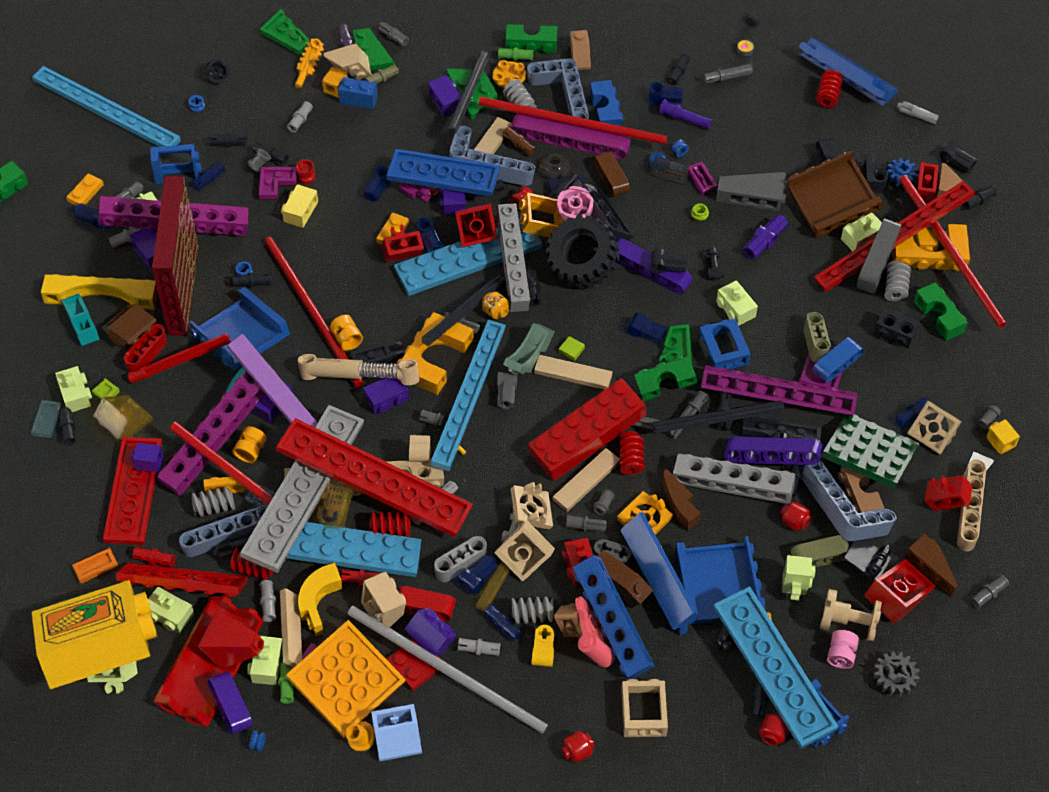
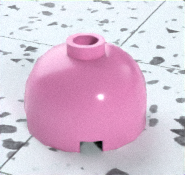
M569 187L568 190H563L558 196L557 209L559 215L565 221L570 217L576 219L578 215H582L583 218L587 215L590 216L593 211V198L582 187Z

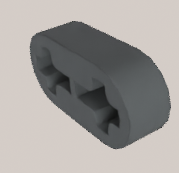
M604 539L598 540L594 545L595 556L600 553L602 547H605V551L623 564L627 565L631 560V550L625 545ZM621 553H625V556L623 558H619V555H621Z

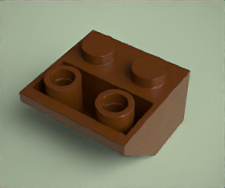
M131 304L106 323L102 329L114 345H133L139 340V335L147 333L153 328L152 325L157 320L137 304Z

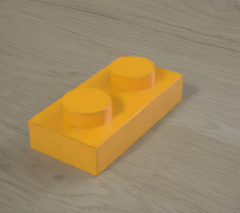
M88 173L66 197L67 201L82 209L104 185L103 180Z
M392 213L377 236V243L382 245L384 238L393 237L390 233L392 226H394L396 232H400L401 224L406 229L409 224V218Z
M231 476L223 478L212 477L204 480L206 496L209 489L213 494H215L216 488H219L221 493H223L224 486L229 491L232 490V494L246 492V488Z

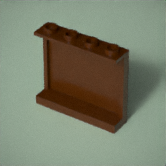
M853 151L841 153L838 157L832 160H825L816 167H809L800 174H793L787 180V188L816 239L840 229L848 223L857 221L863 215L866 216L871 212L876 213L882 208L881 198L879 196L875 197L853 160Z

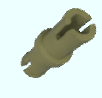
M393 64L383 70L379 69L376 73L364 77V81L384 83L388 78L399 74L398 68Z

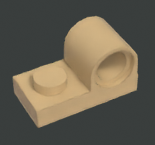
M410 435L409 461L429 462L431 459L430 436Z

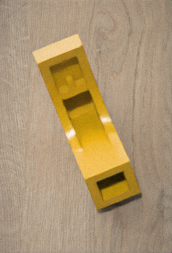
M335 563L314 571L305 580L299 592L298 605L301 620L307 621L309 630L313 629L316 636L324 634L322 622L317 611L319 601L325 595L342 589L341 578Z

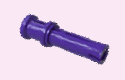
M666 99L663 100L659 110L661 115L664 113L672 116L675 120L679 118L707 130L711 126L710 123H712V119L685 110L681 105H674Z

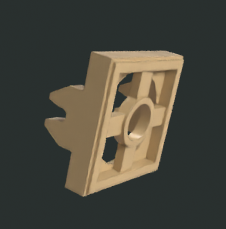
M927 401L907 434L938 454H941L952 441V437L956 435V430L962 421ZM930 413H938L935 420L928 421L925 418ZM944 417L949 424L948 432L942 429L941 421ZM931 422H937L939 425V430L936 433H931L928 429ZM922 424L926 426L927 431L924 437L920 432ZM939 434L944 437L943 440L938 442L929 441L933 435Z
M534 482L524 487L514 485L511 488L515 523L522 524L527 520L533 527L551 529L553 521L549 493L542 491L541 484L535 486ZM526 495L527 501L525 504L520 503V498ZM533 497L539 499L543 507L537 506L533 502ZM527 504L533 506L535 513L528 511Z

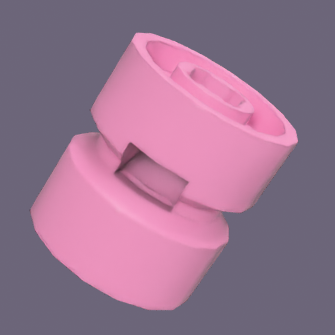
M846 630L834 631L827 657L828 663L840 669L852 668L856 657L854 652H856L859 642L858 636Z

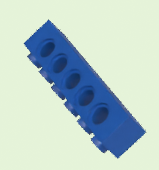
M593 555L574 566L573 568L576 572L574 577L579 584H582L585 590L583 595L587 602L591 603L595 619L600 621L602 625V634L606 639H609L612 645L610 646L612 654L616 658L618 657L621 663L619 668L622 674L634 679L654 668L655 666L601 558ZM596 576L597 583L595 586H592L591 579ZM605 594L606 602L601 605L600 597ZM614 612L615 620L610 623L609 615ZM620 631H623L625 634L622 641L618 640V633ZM630 649L634 652L631 660L627 658V652Z

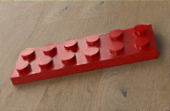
M122 437L103 536L104 543L145 544L157 472L136 470L134 463L131 461V453L136 449L137 443L160 445L162 448V439Z
M128 562L117 572L116 581L125 582L130 580L131 585L135 583L143 584L144 587H155L157 585L163 586L164 589L168 590L183 588L186 592L200 590L205 594H215L217 592L224 593V596L234 597L246 586L248 576Z

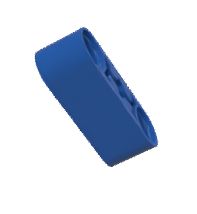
M847 337L817 361L812 371L826 383H829L862 355L864 349L852 338Z

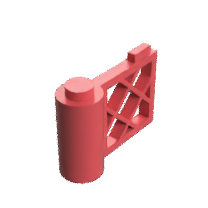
M580 596L575 600L583 633L578 641V647L599 666L609 667L614 662L615 656L612 654L610 647L606 645L605 637L601 631L602 625L600 621L595 619L592 613L593 607Z

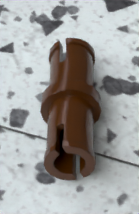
M507 126L504 129L505 132H502V135L509 139L514 147L520 148L528 156L536 149L535 146L524 139L525 137L522 134L519 135L510 126Z

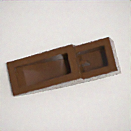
M666 469L663 473L662 482L667 502L679 523L688 532L699 524L701 513L692 505L693 494Z

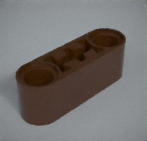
M612 151L593 157L595 168L612 197L630 191L628 179Z

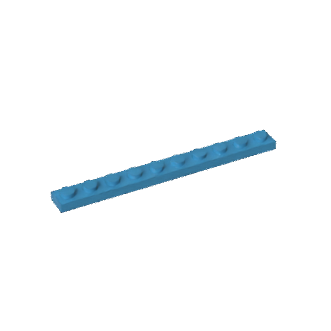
M45 66L32 76L34 82L159 147L175 146L181 141L180 136Z
M492 320L487 321L432 457L431 466L450 471L504 334L505 324Z

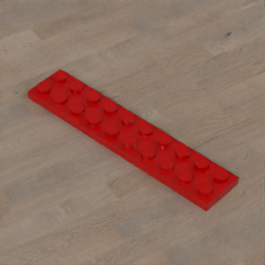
M297 418L293 420L276 447V451L453 537H456L473 505Z

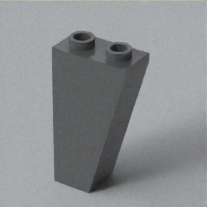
M786 173L720 176L716 202L780 211L781 204H785L786 194H783V191H787Z

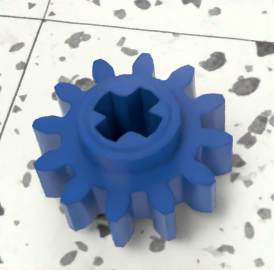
M899 158V162L892 160V164H888L887 174L890 177L889 182L895 181V186L901 184L899 178L907 175L913 184V181L917 180L919 169L914 168L915 163L909 164V159L903 161L902 158Z

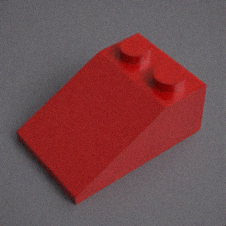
M905 559L878 577L864 596L872 605H874L875 600L882 602L880 611L895 624L923 600L936 585Z

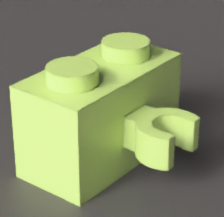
M872 212L866 216L863 215L857 221L844 226L841 240L852 251H855L876 237L882 222Z
M737 281L718 290L716 299L718 306L724 309L730 320L736 319L738 326L756 317L758 306Z
M78 366L55 373L66 407H69L72 412L91 407L89 399L92 398L89 387H84L87 380L84 372L80 373Z
M787 555L782 576V593H790L791 600L799 601V596L806 595L807 589L812 587V580L815 576V566H812V558Z
M157 587L148 599L153 622L158 621L162 623L169 631L175 630L181 633L194 616L191 604L160 587Z
M260 636L264 640V647L258 656L253 657V661L249 662L248 675L251 676L252 683L277 685L280 662L283 656L282 638Z
M136 661L87 677L88 682H107L105 685L106 693L112 692L113 686L116 688V693H120L123 691L122 682H126L138 674Z

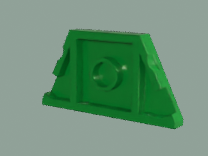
M447 69V76L450 81L455 83L458 93H463L472 70ZM484 70L466 110L471 120L476 118V114L480 110L484 111L487 108L486 106L479 105L480 96L497 99V93Z

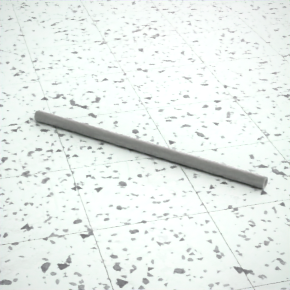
M355 606L349 609L348 615L538 732L543 734L548 724Z

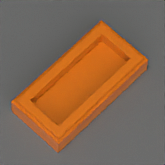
M110 548L72 565L81 584L119 567Z

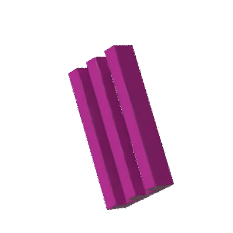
M702 161L686 167L687 174L702 196L706 192L709 194L712 190H718V185ZM704 176H705V178L707 179V181L709 182L710 186H709V185L707 184V182L705 181Z

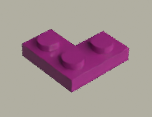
M261 167L259 198L278 199L279 185H296V167Z

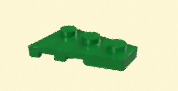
M282 9L260 28V34L298 55L305 51L304 48L308 47L307 42H310L305 34L293 25V21L285 16Z
M370 28L353 30L354 42L368 56L370 70L384 69L394 64V61Z
M689 324L670 326L659 364L672 362L681 356H689L692 364Z

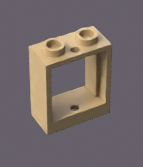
M630 679L622 682L624 737H663L667 735L665 681H659L658 679H650L648 681ZM628 693H659L661 720H630Z

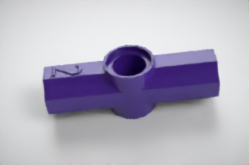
M775 215L765 226L762 225L757 229L754 237L743 247V252L747 258L756 259L766 248H771L774 245L777 237L788 226L784 216Z

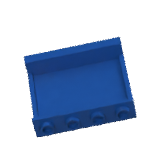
M245 287L238 290L241 297L239 301L200 326L196 325L192 320L189 322L192 328L190 330L192 336L196 340L199 339L201 343L223 334H228L231 342H233L243 334L259 354L290 335L286 321ZM228 345L211 351L215 357L219 356L224 365H229L233 370L242 366L227 348Z
M745 536L742 543L685 548L684 542L676 543L675 556L680 582L696 610V620L689 624L721 621L713 608L714 604L748 587H751L765 609L764 597L760 596L761 581L756 577L758 572L757 562L753 561L752 558L754 547L752 543H749L748 536Z

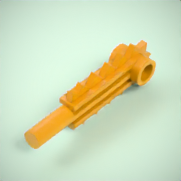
M311 39V42H307L308 47L304 48L306 52L302 53L303 58L299 59L301 63H297L298 67L296 69L300 73L295 83L297 88L302 87L306 76L312 75V72H315L313 67H317L316 62L320 61L318 57L322 56L320 52L324 51L322 47L324 43H321L319 39Z

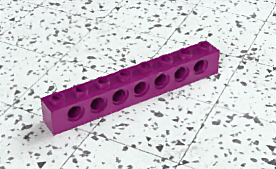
M100 196L99 225L158 229L161 201ZM190 203L195 232L236 236L247 235V207Z
M707 365L704 369L701 388L772 401H782L783 403L854 415L858 397L857 392Z
M247 371L240 378L236 379L233 387L222 396L219 404L211 409L209 416L198 425L197 430L193 434L200 441L208 439L204 444L216 453L266 394L257 382L250 384L254 379ZM185 442L183 447L174 453L168 465L160 470L158 479L162 485L178 496H181L210 460ZM196 453L194 457L189 458L191 454ZM184 468L181 472L176 473L179 469Z

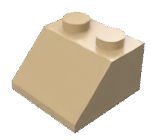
M356 43L324 53V57L337 69L347 72L348 76L360 80L371 75L368 56Z
M526 520L494 553L524 581L552 555L555 548Z
M383 572L365 580L363 583L361 603L368 615L387 627H391L404 614L406 599L402 593L399 594L394 579L389 578L388 574Z

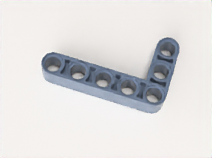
M573 59L533 62L528 65L527 82L530 85L562 83L569 115L588 119L589 114L577 64Z
M467 126L459 127L454 135L449 157L500 165L497 180L502 179V181L523 186L532 184L535 166L532 163L469 149L472 130Z
M821 461L815 465H805L801 474L803 482L845 540L857 541L889 534L896 520V515L893 511L879 509L858 513Z
M262 505L183 533L179 539L182 553L186 557H194L216 549L215 546L226 543L229 540L232 541L251 534L260 521L261 515L264 514L269 505Z

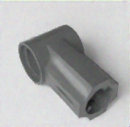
M498 372V407L502 409L514 407L517 374Z

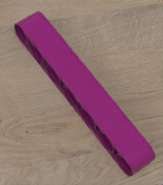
M516 114L511 124V128L519 135L522 134L525 137L524 139L598 155L612 151L617 159H624L631 143L630 139L626 136L523 114Z

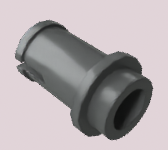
M995 405L988 406L984 415L977 421L978 425L983 429H988L991 423L1000 417V409Z
M424 409L421 411L420 416L422 417L419 418L421 422L433 424L436 428L439 426L443 427L445 416L442 413L436 414Z
M609 490L603 491L598 502L594 504V512L603 516L608 513V507L615 497L613 492Z

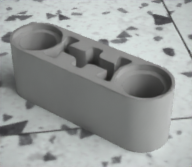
M475 536L439 557L434 564L436 579L440 582H448L483 561L487 555L485 539ZM441 568H447L448 570H446V571H441L440 569H441Z

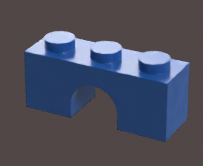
M611 80L591 82L590 96L593 107L602 106V108H597L596 121L620 126V123H623L622 112L619 113L620 103L615 98L617 95L616 87L612 86Z

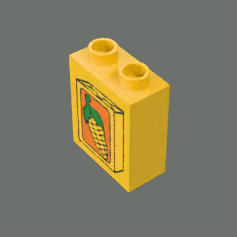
M130 580L32 611L36 653L49 688L53 689L150 657L147 640L157 637V633L151 617L153 615L146 593L143 592L135 595Z

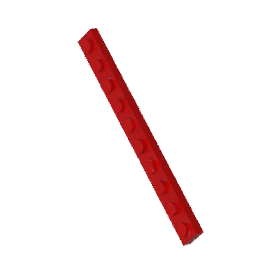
M962 181L898 222L902 224L893 248L974 197L975 191ZM875 238L814 276L815 282L827 292L861 270Z

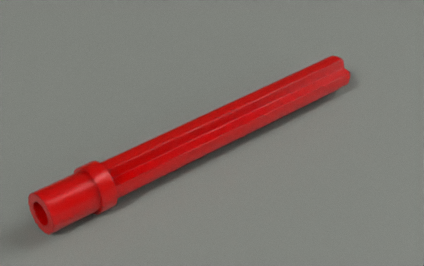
M228 334L220 335L147 366H141L139 369L129 372L128 378L131 383L150 378L154 374L231 343V339Z

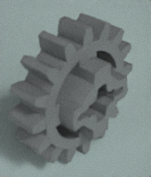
M892 651L890 657L885 653L882 659L878 658L877 665L873 669L875 672L873 679H878L876 686L882 685L883 693L889 690L890 696L897 692V695L901 697L903 691L908 695L911 689H915L916 683H918L920 678L917 676L920 670L914 669L916 662H910V656L904 658L903 652L896 656L895 652Z

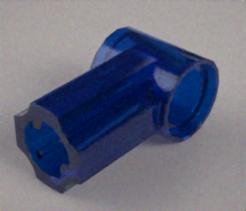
M653 82L650 85L648 101L653 105L661 104L664 99L668 102L682 103L683 88L666 87L660 82Z
M381 165L375 168L374 176L363 192V195L371 202L378 201L384 189L388 188L391 184V181L387 180L389 170L387 166Z
M83 203L76 205L74 212L76 219L90 222L94 227L101 230L107 227L106 225H99V208Z
M426 217L420 218L417 221V231L420 232L427 253L443 248L433 228V221Z
M635 313L626 330L633 337L640 338L644 336L661 343L665 337L667 327L649 321L648 317L642 313Z
M484 555L471 569L466 568L459 575L457 582L474 595L483 587L485 580L498 569V564L491 556Z

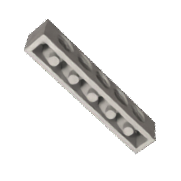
M516 203L498 205L497 222L510 312L528 311L530 296Z
M678 454L673 471V476L685 486L787 504L791 503L795 485V474L788 471L753 467L748 464H736L730 461H718L708 457H695L690 454Z

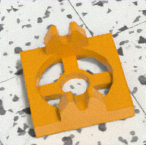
M643 491L617 516V520L625 526L634 518L633 516L630 517L631 512L635 515L642 512L636 506L642 504L650 505L652 507L648 511L644 510L643 513L650 516L651 519L648 522L656 535L673 518V514L665 508L662 499H657L656 494L649 496ZM656 511L660 515L659 523L653 520V514Z

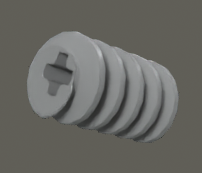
M514 79L506 84L503 95L509 103L537 108L534 104V99L531 98V95L519 79Z
M891 261L888 264L884 296L888 301L892 302L908 297L911 268L900 261Z
M226 486L223 488V493H221L219 488H216L215 494L209 489L207 496H205L203 491H200L198 498L195 493H192L195 516L198 512L203 517L205 510L208 515H211L212 509L218 514L220 507L227 512L228 505H230L232 510H235L232 490L229 491Z
M547 596L544 597L542 603L539 597H536L534 603L530 597H528L526 603H524L523 598H520L518 604L512 598V618L515 619L517 624L520 623L521 618H523L525 624L528 623L529 618L532 619L533 623H536L537 617L540 618L541 623H544L546 617H548L550 623L553 621V597L551 602H549Z

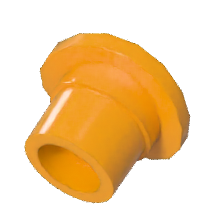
M362 721L358 724L349 725L346 729L348 744L357 751H366L371 748L375 741L373 726L368 722Z

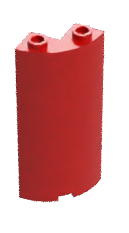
M211 596L153 701L174 716L178 714L184 717L186 722L203 727H208L218 708L209 690L207 679L229 671L232 678H234L242 663L240 662L221 669L198 647L215 611L224 613L258 633L264 621L258 616V612L252 608L237 609L231 603V599L226 596Z

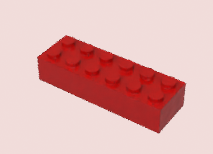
M621 378L528 444L530 454L549 477L555 481L647 415L645 403Z

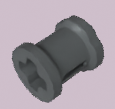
M259 148L254 158L248 161L249 166L257 172H261V167L266 161L271 159L266 151Z

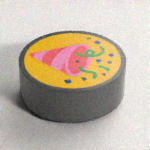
M741 40L738 42L737 53L739 55L750 56L753 53L754 44L751 41Z

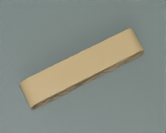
M974 459L969 463L965 473V478L975 489H972L970 504L974 506L961 507L957 546L963 551L973 550L979 537L986 465L978 459Z

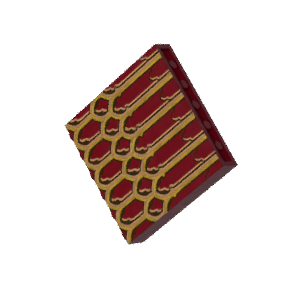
M165 176L152 270L168 335L187 336L199 246L185 179L178 176Z

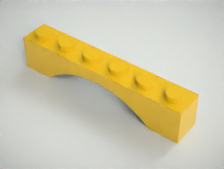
M54 274L45 275L41 295L45 304L62 305V299L76 294H80L81 297L108 295L123 299L130 304H137L142 309L155 310L158 290L156 282L151 280L115 279L111 277L97 278L93 276L80 277L75 275L62 276Z

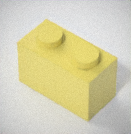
M297 184L294 191L290 192L287 203H284L282 206L281 214H283V221L304 228L318 203L317 190Z

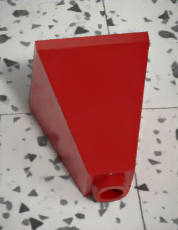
M491 204L475 206L455 212L462 247L498 239Z
M215 611L198 647L219 668L223 669L258 656L264 647V640L255 631L224 613Z

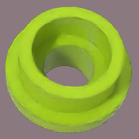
M696 204L691 209L693 219L703 221L708 218L709 210L704 204Z

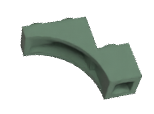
M533 323L523 343L514 354L505 359L503 365L509 367L508 371L515 374L532 372L540 352L547 351L555 331L541 324Z

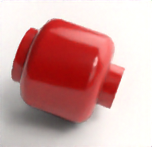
M796 501L790 505L785 504L781 510L783 515L782 523L794 531L804 530L812 518L809 509Z
M779 713L765 716L759 730L762 740L771 746L784 743L789 732Z
M577 731L564 738V747L561 748V751L566 760L570 759L574 763H578L592 755L594 743L588 733L584 734L582 731Z

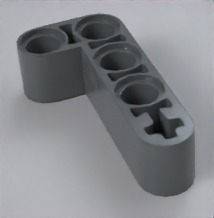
M884 218L860 272L857 288L872 294L876 293L882 272L900 233L902 224Z

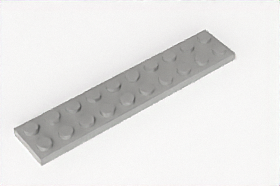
M328 405L315 428L352 445L364 424V420ZM295 460L243 547L240 557L278 573L332 477Z

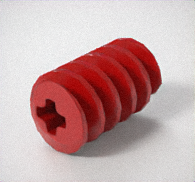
M827 70L822 74L816 96V101L820 106L827 109L837 106L842 86L841 73L835 70Z
M624 432L619 437L620 472L625 475L642 473L645 470L643 465L645 463L643 458L645 455L643 452L644 439L636 432Z
M372 511L369 531H373L374 534L381 531L382 535L389 532L390 536L395 535L397 532L399 537L403 536L405 532L406 536L410 537L411 518H408V515L405 513L400 518L399 512H396L394 518H392L391 512H388L387 517H384L382 511L376 517L375 511Z
M238 546L236 547L231 559L232 571L237 572L239 570L241 574L247 572V575L252 576L254 574L257 578L262 576L264 580L269 579L273 575L274 571L240 557L241 552H239Z

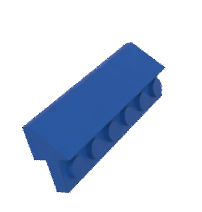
M811 37L808 43L801 42L798 47L803 50L801 56L825 71L835 70L841 73L843 82L882 106L899 90L815 38Z
M642 511L621 529V532L647 582L653 589V593L672 629L677 630L681 636L687 633L688 624L696 620V610Z

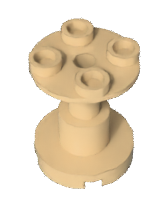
M829 589L820 629L828 631L831 621L846 625L848 621L868 625L867 640L874 641L875 628L880 619L882 602L875 600L872 614L851 609V604L836 601L837 590Z

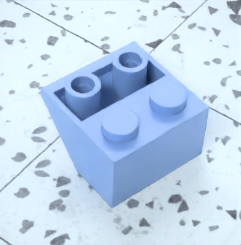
M414 704L372 712L380 761L422 753Z

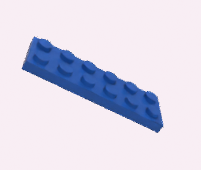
M395 149L387 173V180L492 197L500 172V165Z

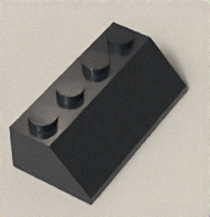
M577 179L572 186L586 189L593 198V211L590 216L594 220L595 218L602 220L603 224L610 228L615 239H632L634 237L602 189L597 185Z

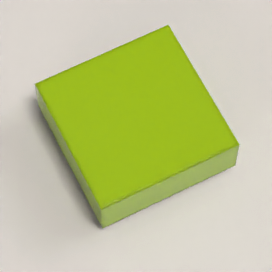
M569 336L559 348V353L575 361L585 349V344Z
M104 379L92 390V394L105 404L110 402L120 392L119 388L107 379Z

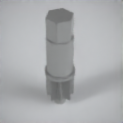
M905 101L897 106L902 113L936 124L939 117L935 113Z

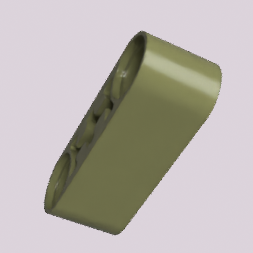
M810 312L807 314L803 332L810 358L813 362L817 363L829 352L831 344L823 316L817 312Z
M841 535L799 544L793 547L790 552L792 556L812 558V566L816 568L844 561L850 546L847 540Z

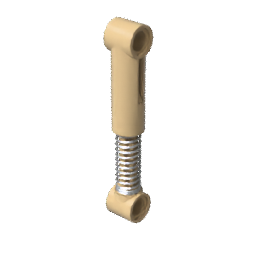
M305 354L298 358L300 377L303 380H312L317 377L362 379V377L381 378L384 376L389 379H398L404 385H414L420 379L418 363L414 359L402 360L397 365H390L389 363L387 365L386 363L384 365L381 363L380 365L379 363H363L362 360L317 358L313 354Z

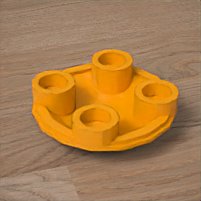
M506 60L499 61L492 74L494 82L503 88L514 79H519L523 83L526 78L524 64L507 62Z

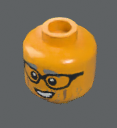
M492 292L487 293L483 297L482 310L491 318L499 319L508 314L509 301L501 294Z

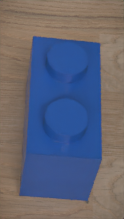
M343 77L338 89L340 104L374 109L378 97L377 83Z

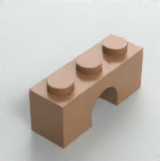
M841 466L840 472H838L839 481L843 483L845 495L858 513L885 509L878 492L866 493L860 489V487L868 485L870 478Z

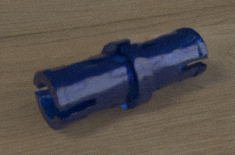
M218 161L209 170L203 171L200 177L192 181L193 187L200 183L195 188L197 191H200L209 182H214L217 176L226 171L225 166L218 169L222 165Z
M922 397L915 404L909 405L903 413L895 417L896 423L900 427H904L911 420H916L929 400Z
M493 604L486 608L484 614L496 624L498 630H502L512 641L520 637L522 631L510 621L507 615L501 613Z

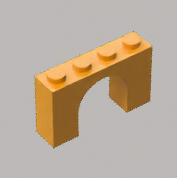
M948 224L946 234L968 265L970 255L967 225ZM913 236L892 249L893 261H900L910 268L960 271L946 249L939 252L925 251L916 245Z
M433 312L431 317L425 320L421 332H417L414 342L407 347L404 357L399 359L397 364L405 359L416 360L420 379L414 385L438 395L447 381L446 370L426 362L421 356L422 353L433 345H446L465 353L474 339L473 329L457 322L430 346H426L421 342L422 337L446 318Z

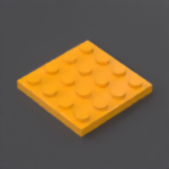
M349 620L286 674L287 679L343 738L346 736V729L349 725L358 724L363 721L406 680Z

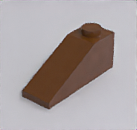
M925 534L922 535L908 548L905 558L952 597L958 585L943 552L934 539L929 538Z
M602 550L597 555L601 558L619 596L630 608L641 604L653 591L640 575L607 551Z

